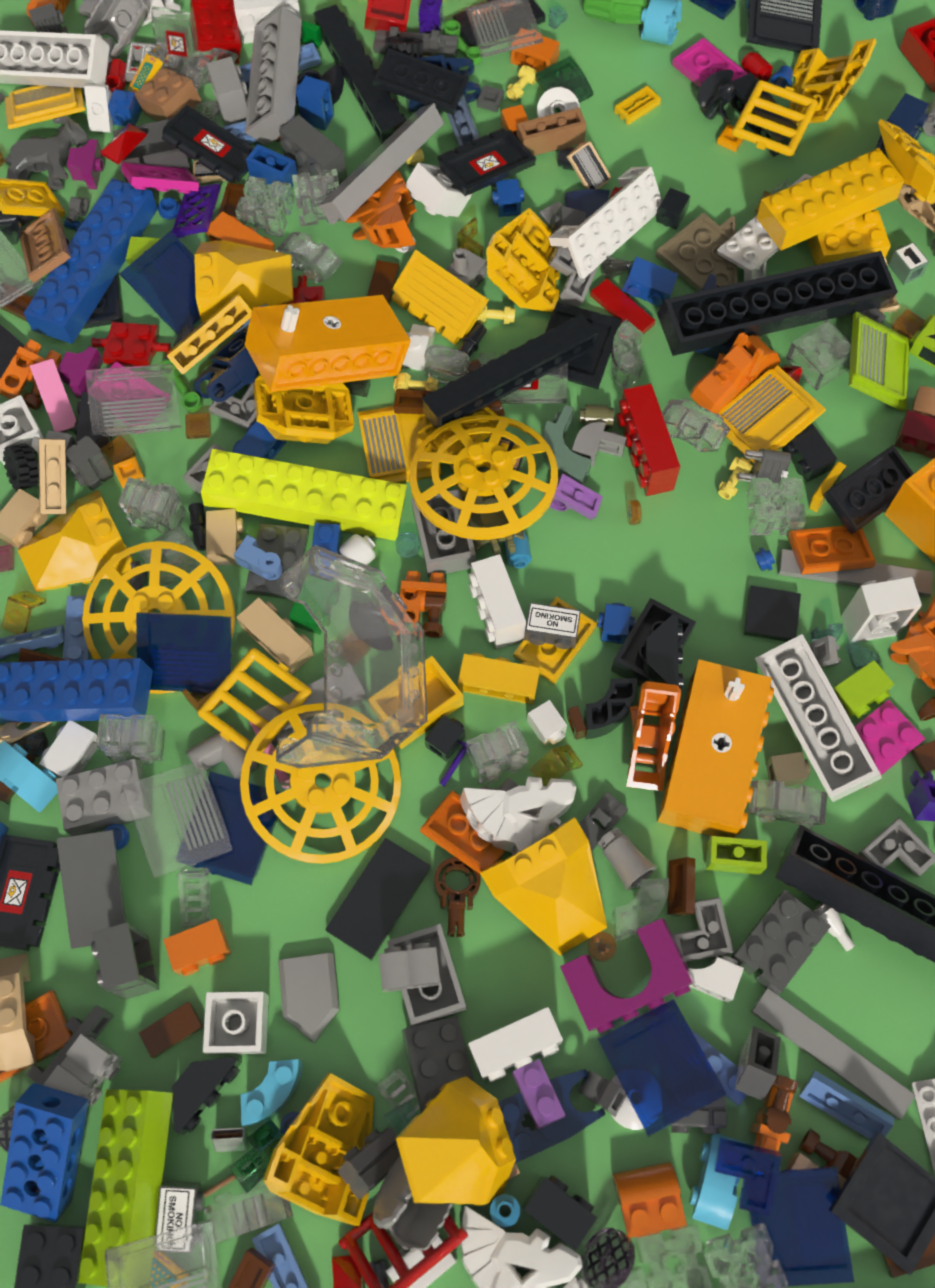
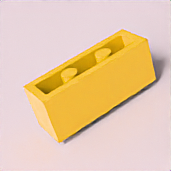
M480 653L464 654L458 679V689L461 692L534 705L540 667H536L529 662H522L521 664L512 663L510 660L502 657L496 659L485 658Z

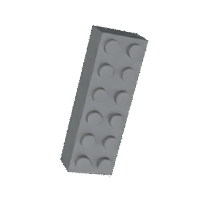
M280 6L254 28L245 133L265 146L276 140L280 136L279 129L294 119L302 20L284 6Z

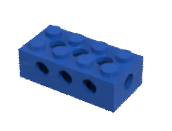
M33 1082L16 1101L1 1206L55 1223L58 1221L73 1200L89 1099Z

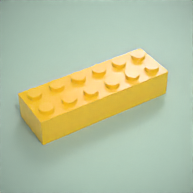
M878 148L761 199L757 220L780 251L896 200L905 179Z

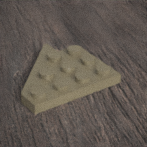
M702 213L657 249L655 256L675 273H678L684 281L698 292L702 290L710 273L716 274L717 288L738 283L737 265L717 254V249L736 234L735 217L731 216L719 226L705 213Z

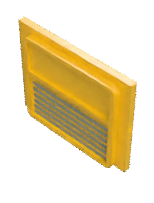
M36 85L12 91L9 93V97H5V113L9 129L86 111L82 89L76 87Z
M777 365L774 369L765 372L727 404L711 422L743 454L745 450L759 451L760 449L779 451L826 411V408ZM749 459L753 464H755V459Z
M394 406L357 412L369 478L395 483L409 482L410 465L419 445L423 442L418 436V431L431 422L424 414L394 413ZM427 446L423 452L434 451L429 446ZM418 461L417 480L432 478V462ZM439 463V477H440V476H442V471H441V466H440V463Z

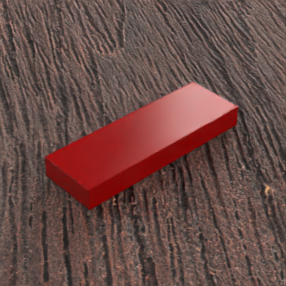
M608 279L591 291L590 296L613 317L623 319L622 324L637 338L641 337L655 325V319Z

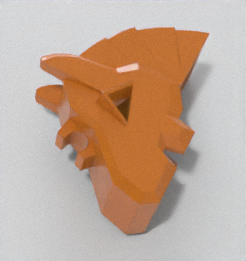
M395 171L345 221L346 223L359 222L362 230L352 235L354 240L367 239L373 245L384 249L385 247L401 248L416 245L408 224L411 220L410 215L417 210L414 203L411 204L413 200L401 172Z
M740 333L727 354L720 353L715 367L695 384L690 392V397L709 416H715L765 372L774 369L777 365L779 366V354L771 350L758 335L748 337L746 333Z
M935 596L926 613L923 611L918 613L917 618L920 620L916 623L910 620L906 625L908 632L905 639L892 643L890 647L895 652L890 655V659L895 663L908 665L913 673L933 690L935 689Z
M645 681L641 684L638 706L630 707L633 734L626 787L663 791L668 749L675 731V718L681 697V689L678 685ZM644 715L659 716V725L644 724ZM638 746L656 748V754L637 752ZM635 763L655 765V773L635 770Z

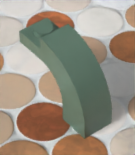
M565 405L561 413H556L553 422L546 421L543 438L555 455L558 476L564 474L584 485L590 473L592 460L575 454L564 442V437L573 420L574 411L573 407ZM543 452L544 461L551 472L548 455L546 452Z

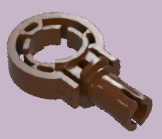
M457 857L443 861L438 866L434 877V889L440 898L441 909L446 908V896H448L447 936L454 937L455 926H457V937L465 936L466 897L467 910H472L473 899L476 897L481 884L480 874ZM447 868L445 874L443 873L442 880L439 881L440 873ZM452 871H461L466 876L470 872L473 874V876H469L468 881L470 884L468 888L461 891H455L447 887L445 883L446 875Z

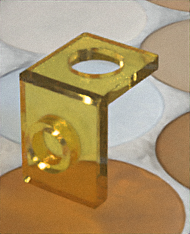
M474 217L457 233V248H465L483 259V246L472 239L477 234V218ZM472 227L470 233L466 235L467 231Z
M26 590L9 596L1 627L15 634L26 633L31 610L45 604L46 599ZM23 598H30L35 601H27Z
M564 745L550 750L530 770L535 777L541 778L543 786L547 787L551 778L560 779L568 771L579 769L583 764L569 745ZM564 753L571 757L573 763L565 757Z

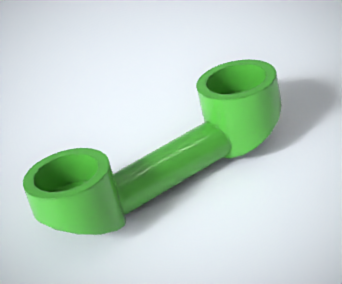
M456 20L446 21L444 23V35L458 36V49L466 58L471 59L474 65L482 62L483 50L476 46L469 48L460 38V23Z
M170 360L162 361L158 366V373L167 382L173 383L183 396L182 405L190 413L198 411L203 405V399L196 392L189 390L181 379V372Z

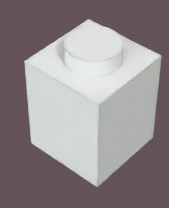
M550 700L528 713L527 722L544 746L550 742L552 745L556 744L565 737L567 724Z

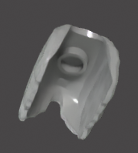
M98 0L90 17L85 22L83 32L92 35L100 34L101 36L106 34L114 38L117 43L109 55L112 58H116L137 34L144 22L148 7L143 0Z
M400 1155L390 1168L377 1194L373 1208V1220L379 1228H388L392 1237L395 1238V1241L403 1249H409L412 1252L427 1250L438 1237V1229L445 1223V1218L449 1216L453 1203H414Z

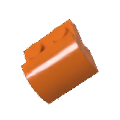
M671 1162L612 1174L627 1238L687 1225L680 1197L679 1183Z

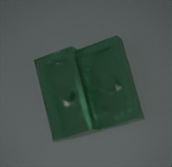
M571 56L535 74V81L545 92L551 88L563 87L570 90L577 97L579 103L594 95L587 78ZM555 108L557 113L561 112L559 108Z
M271 1119L247 1138L253 1148L229 1167L246 1193L253 1189L265 1176L274 1148L284 1136Z

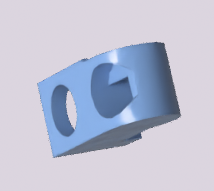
M249 535L245 537L234 553L238 565L267 580H276L283 573L279 556L276 553H266L259 549L256 539Z

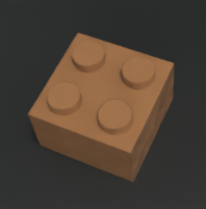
M165 67L159 70L150 81L142 85L141 89L134 94L145 115L156 121L174 118L186 105L194 109L202 101L191 79Z

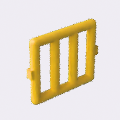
M760 80L757 82L732 130V135L757 144L756 148L761 150L767 148L790 157L794 154L818 107V101L794 92L793 88L788 86L782 88ZM762 91L806 106L807 109L802 114L759 97ZM754 106L799 122V125L795 130L754 115L751 112ZM748 122L789 137L791 141L787 146L744 130L743 127Z
M252 648L199 708L198 716L221 732L220 736L227 742L233 741L247 752L252 742L211 712L218 702L222 700L260 729L269 723L228 692L237 680L282 713L302 706L312 691L310 687L290 674L289 668L281 662L277 664L256 648ZM254 660L299 692L290 704L245 673ZM286 719L274 727L261 741L257 751L263 752L289 720Z

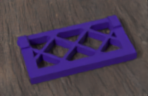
M219 183L201 186L198 188V191L183 194L174 227L171 231V237L176 239L208 231L221 189ZM200 199L203 200V201H202L201 203H199L197 206H195V207L193 206V205H194L196 202H198ZM195 214H198L192 221H188Z

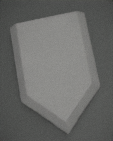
M334 953L295 957L278 961L283 1018L314 1043L339 1011Z

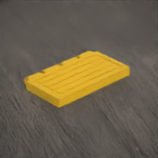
M417 250L414 251L393 286L392 290L395 293L391 299L403 309L407 308V312L420 321L425 319L424 324L429 327H435L437 333L440 334L442 332V336L454 345L458 343L460 338L467 337L489 301L488 298Z

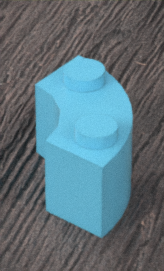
M3 740L0 744V781L40 813L58 793L57 784L54 782L57 776L45 767L41 771L27 760L25 756L28 753L15 743L11 747Z
M294 1059L269 1062L268 1073L263 1082L253 1091L241 1094V1126L258 1125L280 1113L292 1097H294L302 1077L303 1061Z
M712 1134L708 1144H702L699 1160L703 1161L698 1186L693 1185L689 1197V1204L693 1205L692 1219L728 1230L738 1196H736L737 1185L740 1178L743 1177L747 1143L720 1134Z

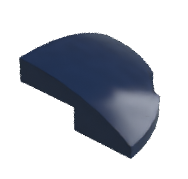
M583 189L565 193V207L584 211L586 219H588L609 200L610 190Z

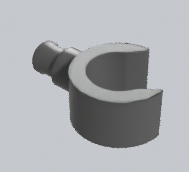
M71 197L69 203L70 212L67 217L69 222L73 223L78 216H85L87 214L89 199Z

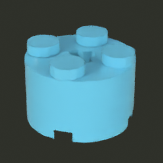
M649 0L648 8H644L641 15V22H644L641 40L672 45L678 33V29H675L677 22L681 21L682 2L679 0Z

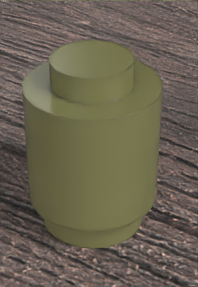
M585 404V409H580L579 423H584V426L593 422L606 423L605 429L613 427L614 408H608V405Z

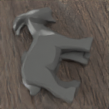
M67 116L54 118V123L64 124L58 128V134L42 138L32 136L29 139L19 140L10 148L9 156L5 158V163L10 166L7 170L6 179L29 181L33 172L48 170V186L51 191L62 190L63 184L60 179H68L67 172L63 167L67 161L70 145L72 144L79 148L81 144L87 143L89 141L87 133L78 123Z

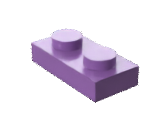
M540 1059L512 1072L537 1130L565 1117L562 1106Z

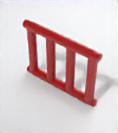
M373 1212L364 1218L359 1226H355L338 1240V1243L344 1250L347 1248L368 1288H383L357 1242L358 1239L372 1229L399 1276V1279L388 1288H408L458 1247L468 1237V1233L462 1227L459 1229L449 1214L443 1224V1228L449 1237L435 1249L431 1244L427 1250H422L424 1258L411 1269L407 1266L384 1227L379 1228L374 1223Z

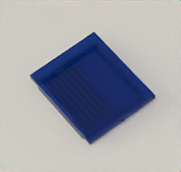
M169 231L126 267L120 275L180 337L201 319L195 291V256L172 231Z
M136 613L137 658H141L153 670L150 690L183 691L186 688L188 692L210 693L216 690L231 672L230 616Z
M210 771L205 785L224 838L221 839L203 789L202 793L219 840L216 841L200 797L199 802L214 842H210L198 806H196L208 844L205 845L196 817L193 814L203 846H199L190 821L189 825L198 848L194 849L187 829L186 834L192 850L188 849L184 838L175 862L252 886L268 844L253 829L246 816L241 801L240 780ZM249 783L250 799L253 806L268 799L266 788ZM273 809L257 816L261 824L271 835L278 819Z
M674 999L598 1039L648 1137L727 1095Z
M837 1167L745 1173L761 1288L854 1282L846 1224L829 1211L830 1206L840 1191Z

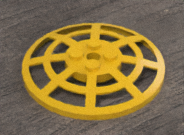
M474 415L451 421L427 436L413 456L410 465L409 482L416 506L434 526L461 538L491 540L519 533L543 516L556 494L558 466L555 455L548 443L531 427L507 417ZM478 422L498 423L495 428L478 427L464 430L462 427L465 424ZM507 426L517 428L529 434L539 444L527 446L520 438L505 430ZM449 430L455 433L438 448L437 452H423L441 434ZM480 433L492 434L488 442L474 443L469 436ZM501 437H505L513 441L519 448L506 451L498 444ZM457 440H460L465 447L457 455L444 453ZM547 453L551 467L549 484L535 478L536 464L533 454ZM525 456L528 463V474L513 470V460ZM418 461L432 462L431 476L434 485L421 493L416 477ZM439 463L453 464L454 474L441 481L439 477ZM481 466H486L490 468L486 472H480L477 470ZM511 480L523 483V486L509 498L507 497L504 489L507 488ZM457 484L467 493L465 501L454 497L446 489ZM531 487L544 492L545 495L538 505L528 514L518 519L512 506L522 500ZM440 494L449 504L461 509L458 522L449 521L436 513L427 504V501ZM495 495L498 503L487 505L475 504L477 496ZM503 510L509 522L495 527L467 526L471 513H493Z
M146 542L129 547L115 555L94 577L83 606V632L87 647L94 660L102 658L93 644L89 624L103 623L106 639L114 650L109 659L134 658L128 652L138 642L149 647L150 662L145 663L152 670L161 671L164 669L152 668V665L177 666L179 664L152 663V660H161V658H152V655H160V653L152 652V649L160 650V647L174 642L182 651H198L197 649L206 636L209 620H225L221 641L215 651L219 653V656H212V658H219V661L193 660L194 662L220 663L230 646L234 633L235 607L230 587L223 574L204 555L185 545L174 542ZM151 549L149 564L137 566L123 575L113 567L119 560L132 553ZM162 549L182 552L196 559L201 564L188 574L176 566L161 563ZM150 571L149 586L136 591L127 582L138 574ZM160 571L173 573L183 580L173 590L160 586ZM208 571L220 588L225 610H209L205 593L197 582ZM106 574L114 582V585L106 596L103 613H89L94 591L102 577ZM190 587L197 596L200 610H187L181 598ZM120 589L129 600L126 603L124 612H111L113 600ZM158 609L162 617L158 623L153 624L149 616L153 610ZM187 620H200L198 632L193 642L189 643L181 635L186 627ZM124 622L129 635L120 645L113 635L110 623ZM180 654V655H178V656L205 657L204 655H198V654ZM169 659L166 661H186L187 659ZM199 665L201 668H216V667H217V666ZM198 670L196 673H211L212 671ZM153 673L152 676H162V674ZM191 675V676H190V678H205V677H206V676H195V675ZM152 679L151 681H162V679ZM182 680L179 682L198 683L200 681ZM152 684L150 693H173L191 686Z
M306 704L289 709L276 716L255 736L246 752L241 768V801L253 829L265 843L277 852L305 863L326 864L339 862L354 857L369 848L390 825L400 799L401 775L399 763L387 737L364 715L336 704ZM323 710L341 713L342 717L338 727L316 725L305 728L298 714ZM352 718L360 721L372 730L383 744L384 749L371 754L360 739L348 732ZM288 719L294 733L285 738L272 755L257 751L258 746L266 735L279 723ZM327 733L333 734L334 738L329 749H315L309 735ZM344 739L356 746L363 757L349 762L340 753ZM299 740L305 754L296 763L281 759L280 756L286 748L294 741ZM388 758L392 765L394 778L391 802L377 796L379 778L376 763ZM252 761L267 765L265 786L268 799L254 806L252 805L249 792V772ZM366 767L369 768L371 779L369 792L355 787L354 772ZM275 769L290 774V789L277 795L274 789ZM318 774H326L330 779L329 786L326 788L318 787L315 783V777ZM350 797L364 802L365 805L352 820L347 822L341 807L347 803ZM295 799L302 808L306 809L301 822L298 823L289 817L281 805ZM372 807L386 812L384 820L375 832L366 840L356 845L350 830L365 819ZM273 809L285 825L296 831L291 847L282 844L273 837L261 824L257 816ZM316 813H331L337 826L330 829L310 828ZM340 835L346 849L339 853L325 855L301 852L307 836L328 838Z

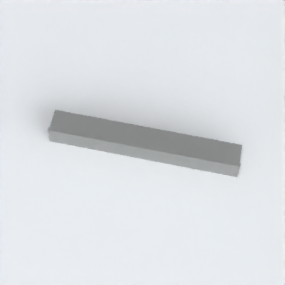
M435 103L419 108L318 205L331 225L335 224L339 219L342 222L346 221L444 124L435 107Z

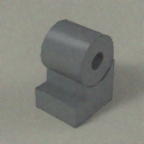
M590 1070L588 1071V1076L584 1078L578 1089L580 1094L614 1117H616L628 1095L619 1085L604 1079Z

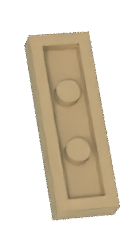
M38 438L40 514H66L65 439Z

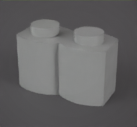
M430 943L413 945V950L402 951L401 947H389L384 949L385 953L379 954L383 992L440 985L436 947H430Z

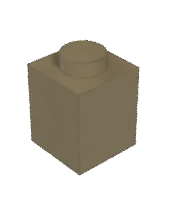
M802 752L771 756L766 762L771 789L801 785L810 775L809 762L807 759L804 760Z

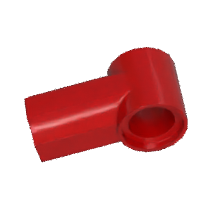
M112 59V62L108 65L105 85H108L110 92H113L114 89L125 91L127 63L120 59Z

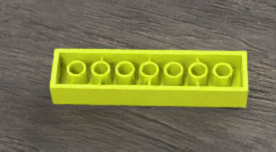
M212 449L201 489V496L204 506L225 510L236 509L237 512L312 526H315V523L340 524L341 531L397 541L407 485Z

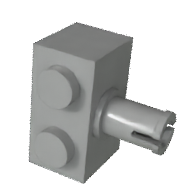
M458 248L453 252L451 265L446 270L475 290L487 276V261L465 248Z

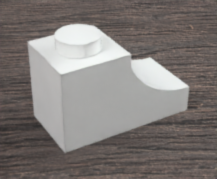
M412 324L410 332H406L411 342L403 362V367L426 371L435 337V327Z
M724 955L721 958L716 957L712 964L706 968H689L695 981L690 987L729 1003L734 998L744 968L738 966V961Z

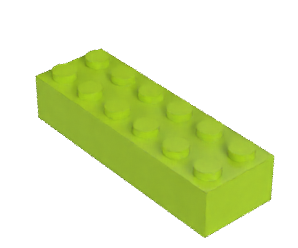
M106 1089L78 1283L112 1288L149 1287L159 1192L163 1178L173 1093L148 1090Z

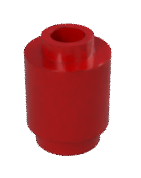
M749 52L743 58L741 66L748 74L752 73L759 81L769 80L773 67L759 53Z

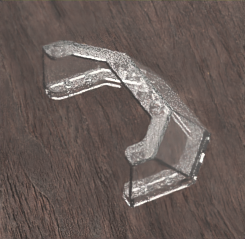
M314 545L281 574L282 593L289 600L303 604L324 633V713H319L308 721L307 735L302 739L284 738L276 747V762L296 768L382 759L427 722L424 629L418 621L414 623L405 611L408 607L397 592L393 594L384 582L386 577L381 570Z

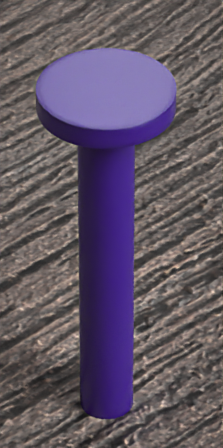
M462 741L459 743L462 746L460 752L439 782L444 787L467 751L473 752L474 750Z

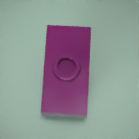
M89 139L83 147L70 148L67 167L72 179L86 182L88 189H98L100 172L104 169L103 155H101V147L97 139Z
M88 347L81 353L66 351L57 371L63 382L70 385L76 398L81 399L82 392H87L93 382H96L103 360L98 350L93 347Z

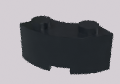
M637 678L611 679L606 695L595 703L586 704L584 712V724L587 729L585 739L606 735L625 720L634 701L637 690Z

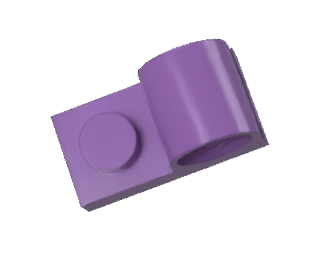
M561 474L558 476L556 494L550 507L557 511H567L571 508L592 520L597 515L603 496L570 477Z

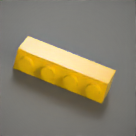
M237 293L167 352V357L183 375L251 318L252 309L241 295Z

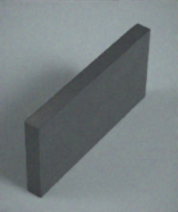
M114 829L56 839L71 949L91 946V942L94 941L93 932L126 923Z

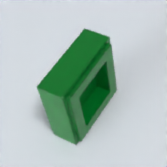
M302 20L301 42L306 44L313 43L315 47L319 48L322 44L320 26Z

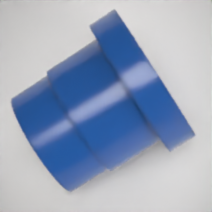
M786 65L781 66L771 77L770 83L782 88L786 86L791 87L792 68Z

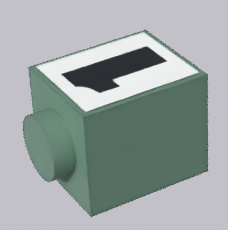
M912 242L906 246L902 245L896 248L892 253L888 266L902 284L905 285L922 277L929 261L916 244Z

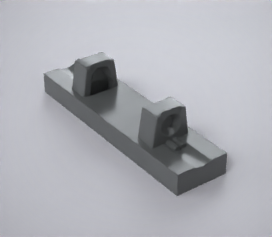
M390 27V31L376 30L373 44L374 53L385 54V39L388 37L409 36L410 38L416 37L423 40V56L444 55V58H456L459 44L458 36L440 35L439 30H431V34L400 32L398 27Z
M609 792L603 796L579 823L589 840L591 852L598 846L600 839L607 832L611 831L628 811V808L616 800ZM596 818L597 820H599L602 824V828L598 826L594 821H592V819Z
M96 1005L83 1022L72 1016L65 1024L74 1033L45 1070L40 1066L33 1065L27 1072V1075L35 1083L43 1085L57 1065H61L67 1057L66 1053L80 1034L97 1039L114 1015Z

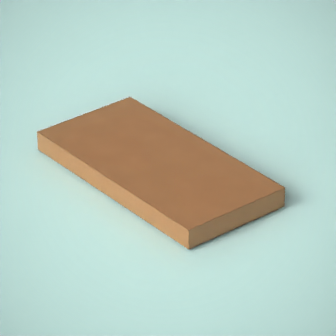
M52 208L21 230L20 242L27 275L33 283L71 258L60 214L55 208Z

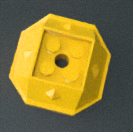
M261 375L255 379L253 390L256 421L263 424L275 439L328 444L353 430L354 418L350 392L343 383L270 392Z

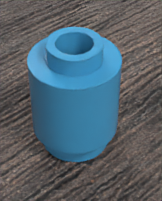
M524 531V540L513 536L516 548L515 553H509L506 541H504L507 563L517 569L526 567L532 560L529 539Z
M509 1194L498 1195L490 1205L492 1220L501 1227L514 1225L520 1216V1206L517 1200ZM504 1204L509 1205L511 1208V1213L507 1217H503L499 1213V1208Z

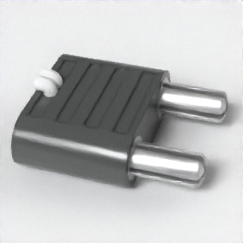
M760 449L759 451L745 450L744 457L755 459L756 461L752 473L739 472L737 480L750 482L752 486L780 489L788 475L791 454L789 452Z

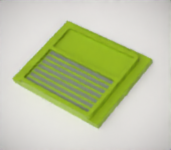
M855 312L852 324L849 386L902 412L906 411L910 339Z

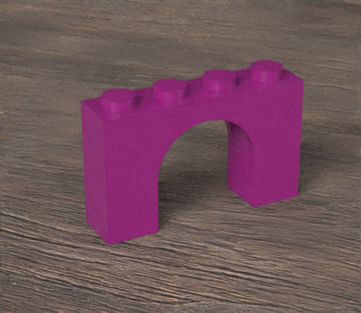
M658 919L636 930L650 959L651 977L646 988L632 998L618 997L604 986L590 955L585 954L560 966L588 1031L597 1029L598 1034L613 1028L612 1022L621 1017L626 1022L639 1016L638 1010L647 1005L651 1010L665 1003L664 997L674 993L677 998L691 991L690 985L695 983L694 978L665 919Z

